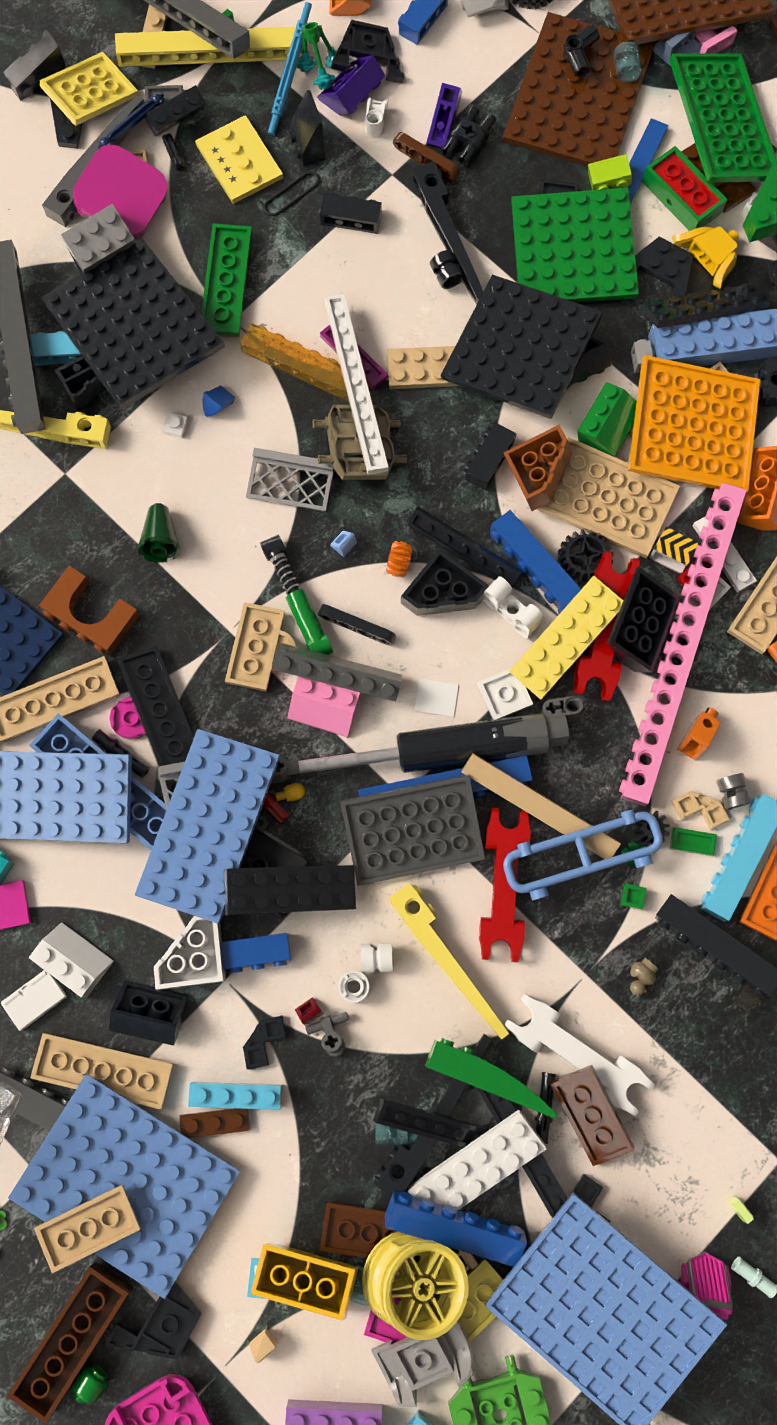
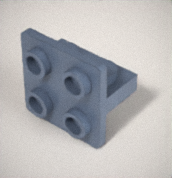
M688 32L658 41L653 51L671 66L669 59L672 53L700 54L702 45L694 39L696 33L690 34Z

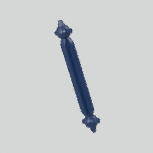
M154 94L151 96L150 100H147L107 134V137L99 139L98 149L117 142L141 122L147 112L163 104L164 94Z

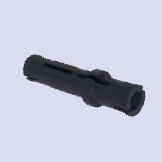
M101 729L97 730L92 736V740L103 747L107 754H131V770L140 778H143L148 773L150 767L123 748L117 739H112Z
M542 1072L539 1097L552 1109L554 1090L551 1083L555 1080L556 1074ZM538 1112L537 1116H535V1121H537L536 1133L545 1144H548L549 1128L553 1118Z

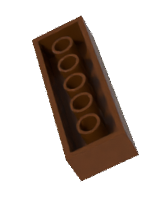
M93 1263L7 1397L46 1424L61 1404L74 1380L85 1366L133 1290V1287L99 1263Z

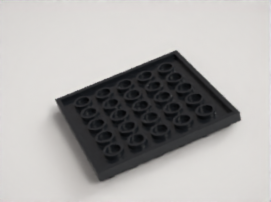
M492 274L440 375L441 379L552 419L603 316L602 312Z

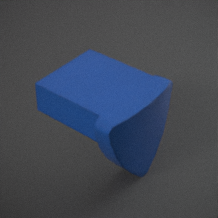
M221 385L204 392L202 405L205 416L215 415L223 408L233 404L235 397Z

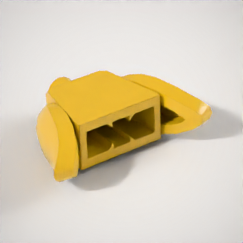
M718 226L716 228L699 227L672 236L675 245L689 248V251L694 254L693 256L714 276L713 285L721 289L723 281L736 264L737 254L735 251L738 247L736 243L739 239L738 233L735 230L726 233L722 227Z

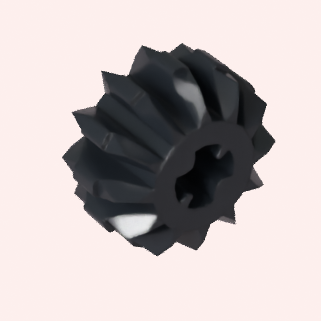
M655 811L653 816L658 821L662 837L669 836L670 832L665 829L670 827V824L663 823L666 816L658 818L659 811ZM645 820L633 823L634 826L638 827L633 830V834H640L636 840L639 842L645 839V846H648L650 841L653 844V833L647 829L649 823Z

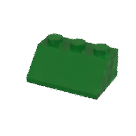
M606 382L577 430L578 441L616 457L634 426L637 401L625 389Z

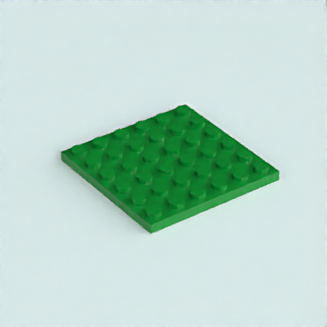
M628 187L511 197L517 280L519 284L575 303L638 298L639 291Z

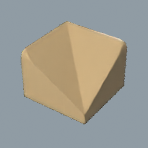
M268 1328L264 1329L249 1344L256 1363H260L276 1349L277 1340Z

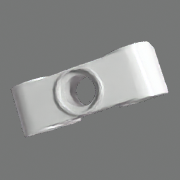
M498 577L484 591L483 600L486 605L498 613L522 637L527 639L542 624L544 617L542 612L533 604L525 607L512 595L511 585L504 578ZM509 608H514L518 611V613L510 614L507 610Z

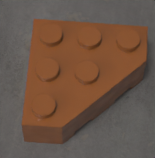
M560 425L504 452L531 511L551 502L571 457L570 445Z

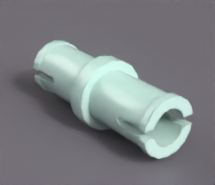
M737 1257L733 1261L731 1269L745 1278L750 1286L757 1287L769 1298H773L776 1295L777 1284H774L765 1277L760 1269L753 1268L741 1257Z

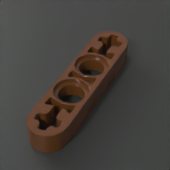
M399 132L393 139V145L397 150L421 165L434 161L436 167L440 168L443 178L447 181L453 182L459 175L460 171L456 164L406 133Z

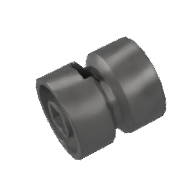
M744 773L734 774L716 781L719 791L724 793L722 801L725 810L734 809L753 802L750 791L745 789L747 782Z

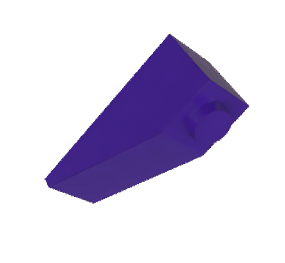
M442 83L427 144L441 148L446 144L463 93L460 87Z

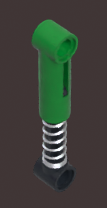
M279 534L260 542L267 561H271L275 565L274 569L277 570V576L280 577V582L283 583V588L286 589L287 596L285 599L303 634L308 649L326 655L333 653L332 646L326 634H324L305 590L299 589V584L295 581L296 577H293V571L290 570V565L286 562L285 554L287 552Z

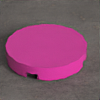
M131 697L120 700L110 712L109 720L112 729L124 739L133 740L145 735Z

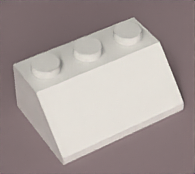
M62 922L41 940L29 956V959L77 995L84 998L89 996L114 962Z

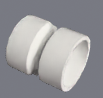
M379 943L377 947L373 944L360 945L362 973H374L376 969L380 972H393L391 943Z

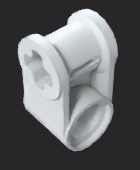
M368 98L366 133L369 137L376 138L382 134L387 115L388 100L383 102Z

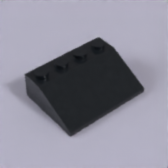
M640 567L635 569L607 644L618 660L632 671L653 672L681 597Z

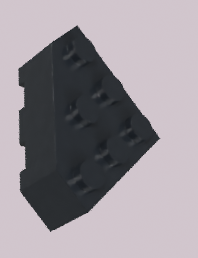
M439 549L401 595V604L417 616L476 609L483 600L484 591L489 585Z

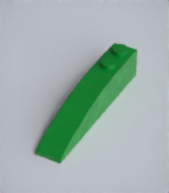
M441 1038L440 1041L434 1039L425 1064L427 1068L556 1119L557 1114L539 1096L502 1069L475 1056L474 1050L465 1046L461 1050L453 1047L454 1042L445 1038Z

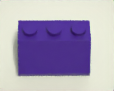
M373 55L356 58L349 63L348 72L341 71L335 77V80L332 81V86L324 89L317 98L338 115H351L357 110L356 106L369 97L371 90L381 85V80L386 75Z

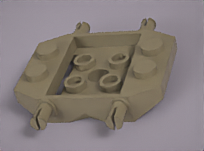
M333 405L325 420L313 419L312 422L313 428H325L328 434L330 455H318V464L330 463L342 480L386 479L392 464L407 462L406 454L395 455L394 446L390 439V428H400L401 420H389L387 412L379 406L373 405L388 464V471L368 475L364 458H344V455H363L359 439L356 437L358 434L351 406Z

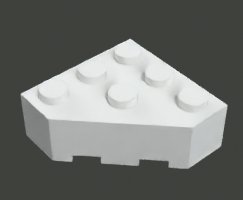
M196 916L191 919L188 926L179 934L168 948V951L154 966L156 990L226 981L221 952V924Z

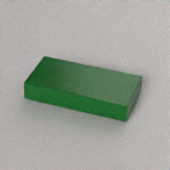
M673 827L670 849L714 856L717 834Z

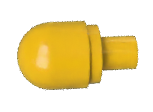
M294 783L283 787L284 791L275 793L277 801L286 799L287 802H293L304 797L305 788L300 783Z

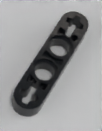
M322 604L318 612V616L324 620L385 645L392 646L396 638V634L392 631L332 606Z

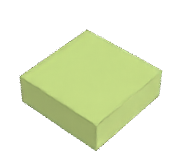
M731 1197L727 1201L742 1221L748 1224L754 1219L740 1199Z

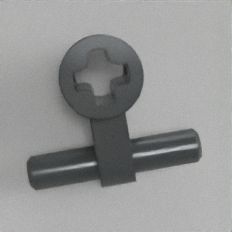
M347 1012L333 1017H330V1015L323 1017L321 1021L306 1026V1032L310 1035L324 1030L325 1035L321 1041L322 1047L332 1057L341 1056L346 1049V1044L340 1035L335 1032L334 1026L348 1021L349 1015ZM336 1041L335 1047L331 1048V1046L333 1045L332 1042Z

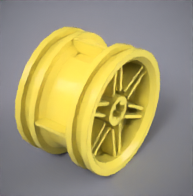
M401 1232L392 1233L374 1246L363 1269L362 1287L367 1305L376 1316L393 1326L406 1337L415 1340L438 1338L457 1323L464 1311L469 1289L468 1276L464 1264L455 1252L438 1242L424 1240ZM419 1255L420 1259L416 1263L413 1258ZM400 1297V1301L395 1304L394 1298Z

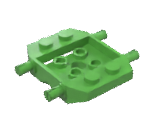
M513 1354L510 1355L512 1365L509 1356H505L507 1372L490 1379L472 1381L470 1377L448 1401L453 1425H478L471 1399L473 1397L476 1400L482 1425H523L513 1387L517 1385L527 1425H552L539 1376L517 1368ZM497 1409L506 1411L507 1415L503 1421L494 1419L493 1415Z

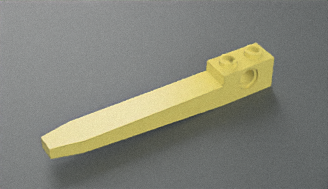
M0 410V429L20 433L18 428L14 427L11 415H14V412ZM75 412L67 413L66 420L44 417L46 430L25 433L26 435L67 444L107 449L111 425L104 416H87L84 413ZM91 427L89 431H84L85 428Z
M410 883L388 898L389 902L417 940L500 1039H503L509 1033L429 925L436 919L434 917L436 911L429 902L427 904L421 899L423 894L417 885L412 887ZM411 902L418 903L420 911L416 914L410 913L407 909L408 904Z

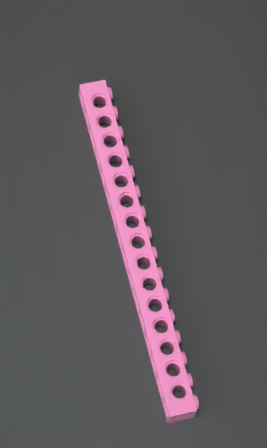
M722 483L720 488L715 489L711 501H714L713 508L709 507L705 517L708 520L707 527L703 526L699 536L702 539L701 546L697 545L693 555L696 558L695 565H690L687 574L690 577L689 584H684L681 593L684 596L683 603H678L675 612L679 616L676 622H672L669 631L672 637L670 642L666 641L663 650L666 656L664 661H660L657 673H660L658 681L654 680L650 691L654 693L652 701H647L644 712H647L645 720H641L638 729L641 735L639 740H635L632 747V752H635L633 760L629 759L625 772H628L627 780H622L620 785L621 799L642 806L649 804L744 500L745 489ZM720 505L727 506L729 511H723ZM714 524H720L723 530H717ZM708 543H714L717 549H711ZM702 562L710 563L711 568H705ZM696 581H703L705 587L701 588L697 586ZM691 599L697 600L698 603H699V606H698V607L692 606V605L690 604V600H691ZM688 618L692 620L693 626L685 625L683 619ZM677 638H684L687 641V645H680ZM671 658H679L681 665H674ZM665 677H672L675 680V684H667ZM659 697H667V699L669 700V704H661L659 702ZM652 717H661L663 723L661 725L655 724ZM646 736H654L656 744H648ZM641 755L649 757V765H643L640 762ZM640 775L644 779V784H635L633 777Z

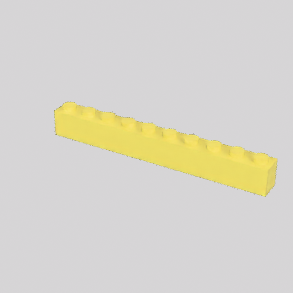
M296 26L247 29L250 35V49L235 59L193 32L184 30L115 33L116 55L119 67L287 60Z

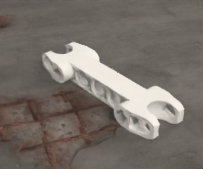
M523 994L520 1001L531 1010V1022L524 1027H520L512 1021L506 1020L503 1025L519 1042L538 1053L542 1045H545L579 1070L593 1065L613 1106L636 1116L639 1110L627 1100V1088L631 1084L639 1083L645 1088L652 1090L655 1084L644 1075L640 1068L622 1056H619L615 1064L609 1062L557 1026L556 1023L561 1014L547 1004Z

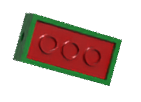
M676 146L648 165L642 178L645 186L689 231L704 227L718 217L728 200L712 183H707L706 177Z

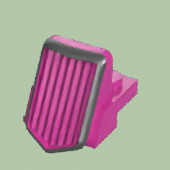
M707 1252L690 1258L687 1263H682L680 1283L722 1319H728V1315L732 1314L733 1311L729 1267L722 1260Z

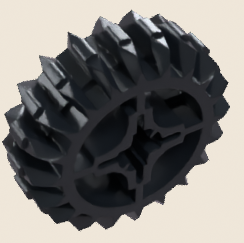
M583 529L580 535L575 531L572 537L566 536V542L562 541L561 549L558 550V555L560 556L557 562L562 563L560 566L564 570L566 569V573L570 574L573 580L575 578L578 579V584H581L583 580L587 584L596 569L590 570L591 563L601 560L604 552H611L609 551L611 544L605 545L607 539H599L600 533H597L596 536L592 535V530L588 534ZM581 545L579 551L569 554V551L574 546ZM583 552L584 555L589 557L588 561L584 557L582 558Z

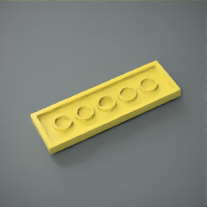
M593 576L511 668L509 673L542 700L619 613L623 600Z

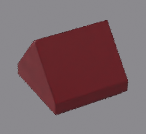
M313 997L295 1009L305 1027L324 1014Z

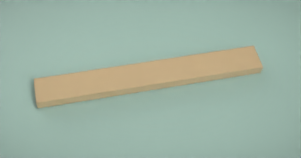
M472 753L461 771L463 774L469 775L471 779L564 835L593 826ZM604 832L583 838L586 848L604 859L613 857L621 845L619 841Z

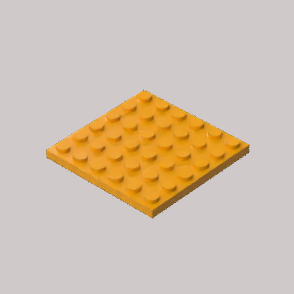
M644 355L641 363L628 471L719 489L721 484L725 483L745 489L746 493H748L760 379Z

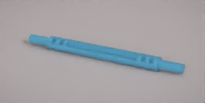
M305 2L301 18L297 21L271 112L272 119L268 134L275 136L279 119L283 116L302 49L303 37L301 30L307 24L312 4L309 2Z

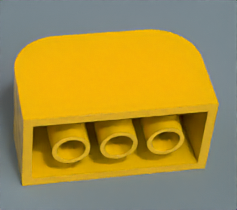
M266 1243L263 1244L250 1294L343 1321L347 1318L359 1268L294 1248Z

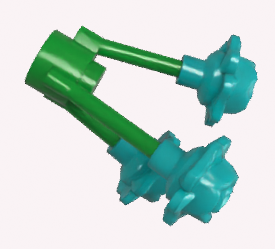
M309 22L301 30L303 51L301 52L302 56H299L297 68L301 72H310L318 63L319 76L316 78L317 80L313 81V84L318 85L320 90L328 89L332 86L335 75L326 73L325 67L322 65L317 45L320 37L325 43L327 53L329 54L326 57L325 66L331 68L337 50L329 44L322 25H318L317 22ZM307 41H309V44H313L317 61L313 56H309Z

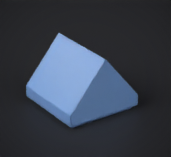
M342 531L330 546L345 557L357 544V540L353 533Z

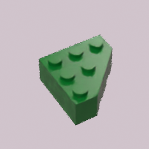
M777 166L771 167L743 223L749 243L777 235Z

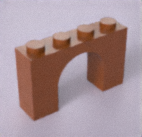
M68 566L39 606L44 611L42 614L51 621L56 619L61 622L59 625L66 631L70 632L73 630L78 633L76 637L81 641L93 643V648L101 654L106 652L112 655L138 620L140 614L137 609L119 599L102 621L95 624H84L77 621L74 615V607L90 582L86 576Z

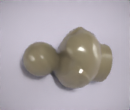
M646 958L642 962L633 963L630 970L631 976L639 979L633 981L630 985L631 992L637 996L647 992L645 985L655 983V973L659 970Z

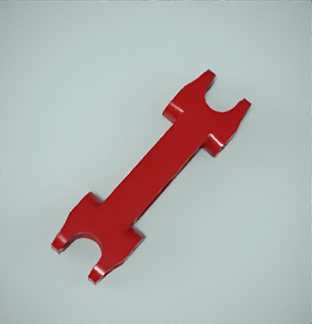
M606 551L601 557L594 576L624 601L635 569L640 566V561L638 558L630 559L626 573L618 574L612 568V552ZM618 614L590 644L588 655L581 654L577 659L574 670V694L583 695L587 681L590 678H594L602 686L601 700L607 702L611 700L619 682L622 665L619 662L612 661L614 653L607 642Z
M499 808L491 809L490 820L486 829L485 849L495 850L491 917H480L479 942L481 960H489L491 945L496 940H502L510 947L511 962H519L524 942L525 920H514L516 891L510 887L507 881L503 863L508 853L518 849V844L530 842L531 830L528 812L524 810L520 812L518 826L514 829H507L499 822ZM515 859L512 867L517 880L518 859Z

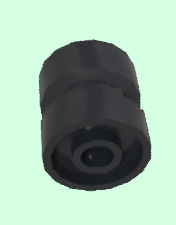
M451 250L441 251L430 260V267L434 274L437 275V280L443 289L455 287L464 278V273L460 266L455 264L457 260Z

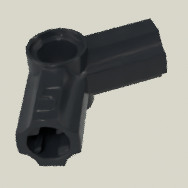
M588 25L579 33L571 34L566 38L563 56L569 62L574 76L578 78L585 77L591 70L584 51L600 38L598 29L594 25Z

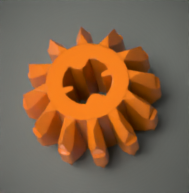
M402 541L392 543L386 567L387 574L395 577H404L406 575L413 549L411 545Z

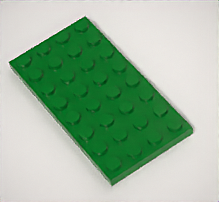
M672 53L669 61L707 183L764 182L771 167L777 166V159L742 54Z

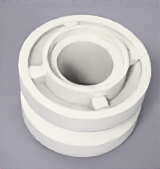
M349 971L339 980V993L348 1002H360L369 993V981L361 972ZM352 980L360 983V990L357 993H350L348 990V984Z

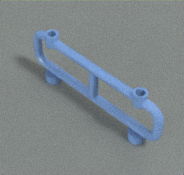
M631 809L622 812V817L533 845H530L529 841L518 844V849L508 853L504 859L503 866L507 881L516 892H530L533 901L549 896L547 886L634 860L636 868L652 864L651 854L657 852L663 843L658 821L651 813H634V810ZM641 820L649 823L654 836L652 845L591 863L583 838ZM575 841L583 864L582 867L527 884H519L517 882L512 867L515 859Z

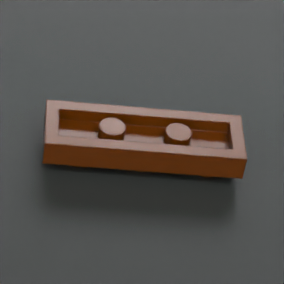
M233 1108L179 1115L181 1133L188 1138L250 1130L248 1109Z

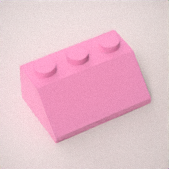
M298 676L287 719L348 738L361 699L360 692Z

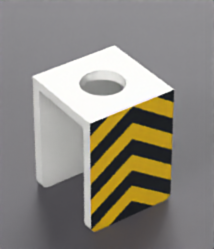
M665 527L649 558L681 574L685 566L688 565L698 543Z

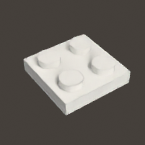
M511 668L477 682L493 720L502 719L533 706L526 687L509 673Z

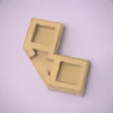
M690 791L671 801L681 820L700 811L710 830L730 821L720 800Z

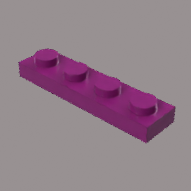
M328 325L320 332V337L337 353L331 326ZM357 344L366 382L375 390L388 378V374Z

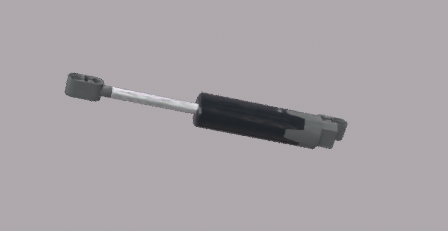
M575 696L547 700L543 705L542 713L400 732L397 734V747L293 762H287L284 758L280 757L271 784L285 782L289 775L394 760H399L403 773L466 765L472 753L487 762L525 755L546 754L549 752V747L567 745L569 739L567 723L575 722L580 718L583 703L581 699ZM574 707L577 711L572 712L568 708Z

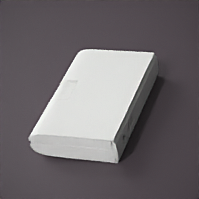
M43 970L4 999L1 1004L18 1030L23 1031L66 999L67 995L56 979Z

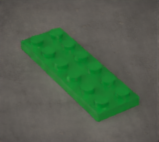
M212 225L201 314L215 332L221 336L240 337L252 226Z

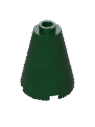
M155 503L148 508L138 544V554H142L145 560L155 563L167 562V558L171 557L174 560L179 555L180 546L170 511L164 504Z

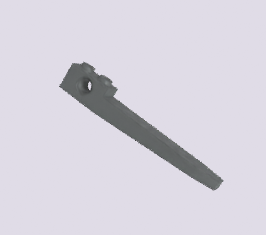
M137 95L63 176L42 204L47 217L64 227L73 221L78 211L74 204L73 190L76 182L98 150V140L102 137H107V134L144 104L145 101L142 97ZM127 132L117 142L111 144L119 146V144L122 142V140L129 132Z

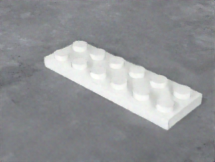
M517 1110L409 1185L407 1191L413 1197L429 1199L436 1204L442 1206L449 1205L459 1210L545 1151L547 1147L522 1112Z

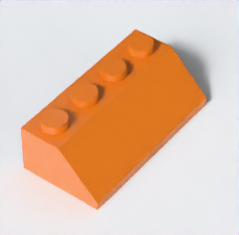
M777 446L754 448L749 490L744 496L737 523L762 531L777 530Z

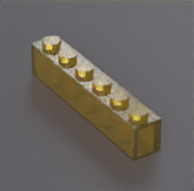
M251 323L240 342L243 353L348 402L349 398L341 366L335 359L323 357L315 350L310 351L298 342H291L279 333L274 334L262 325L257 326Z

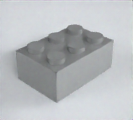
M113 204L61 234L65 245L83 273L94 269L100 263L106 262L117 253L132 247L135 243L134 237Z

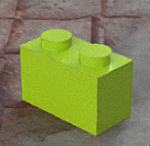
M627 154L588 164V175L592 190L626 188L632 185V173Z

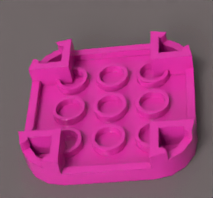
M106 145L100 147L95 152L76 182L73 190L74 204L78 210L77 212L83 217L85 215L91 217L113 204L134 239L141 238L162 202L165 201L167 181L159 170L117 145Z
M168 1374L120 1402L108 1415L105 1425H212L189 1380L179 1374Z

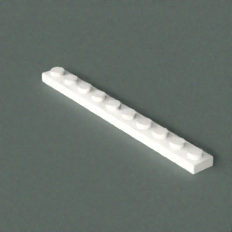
M345 295L327 296L324 302L367 474L387 472L388 464Z

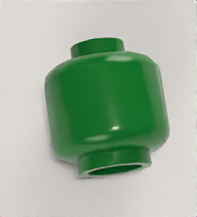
M98 1365L85 1366L72 1384V1389L75 1393L74 1399L82 1405L85 1403L95 1404L108 1387L107 1373Z

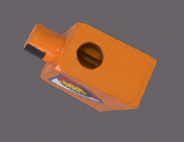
M710 707L705 712L702 711L692 722L677 750L696 760L707 749L720 725V721L716 719L719 713Z

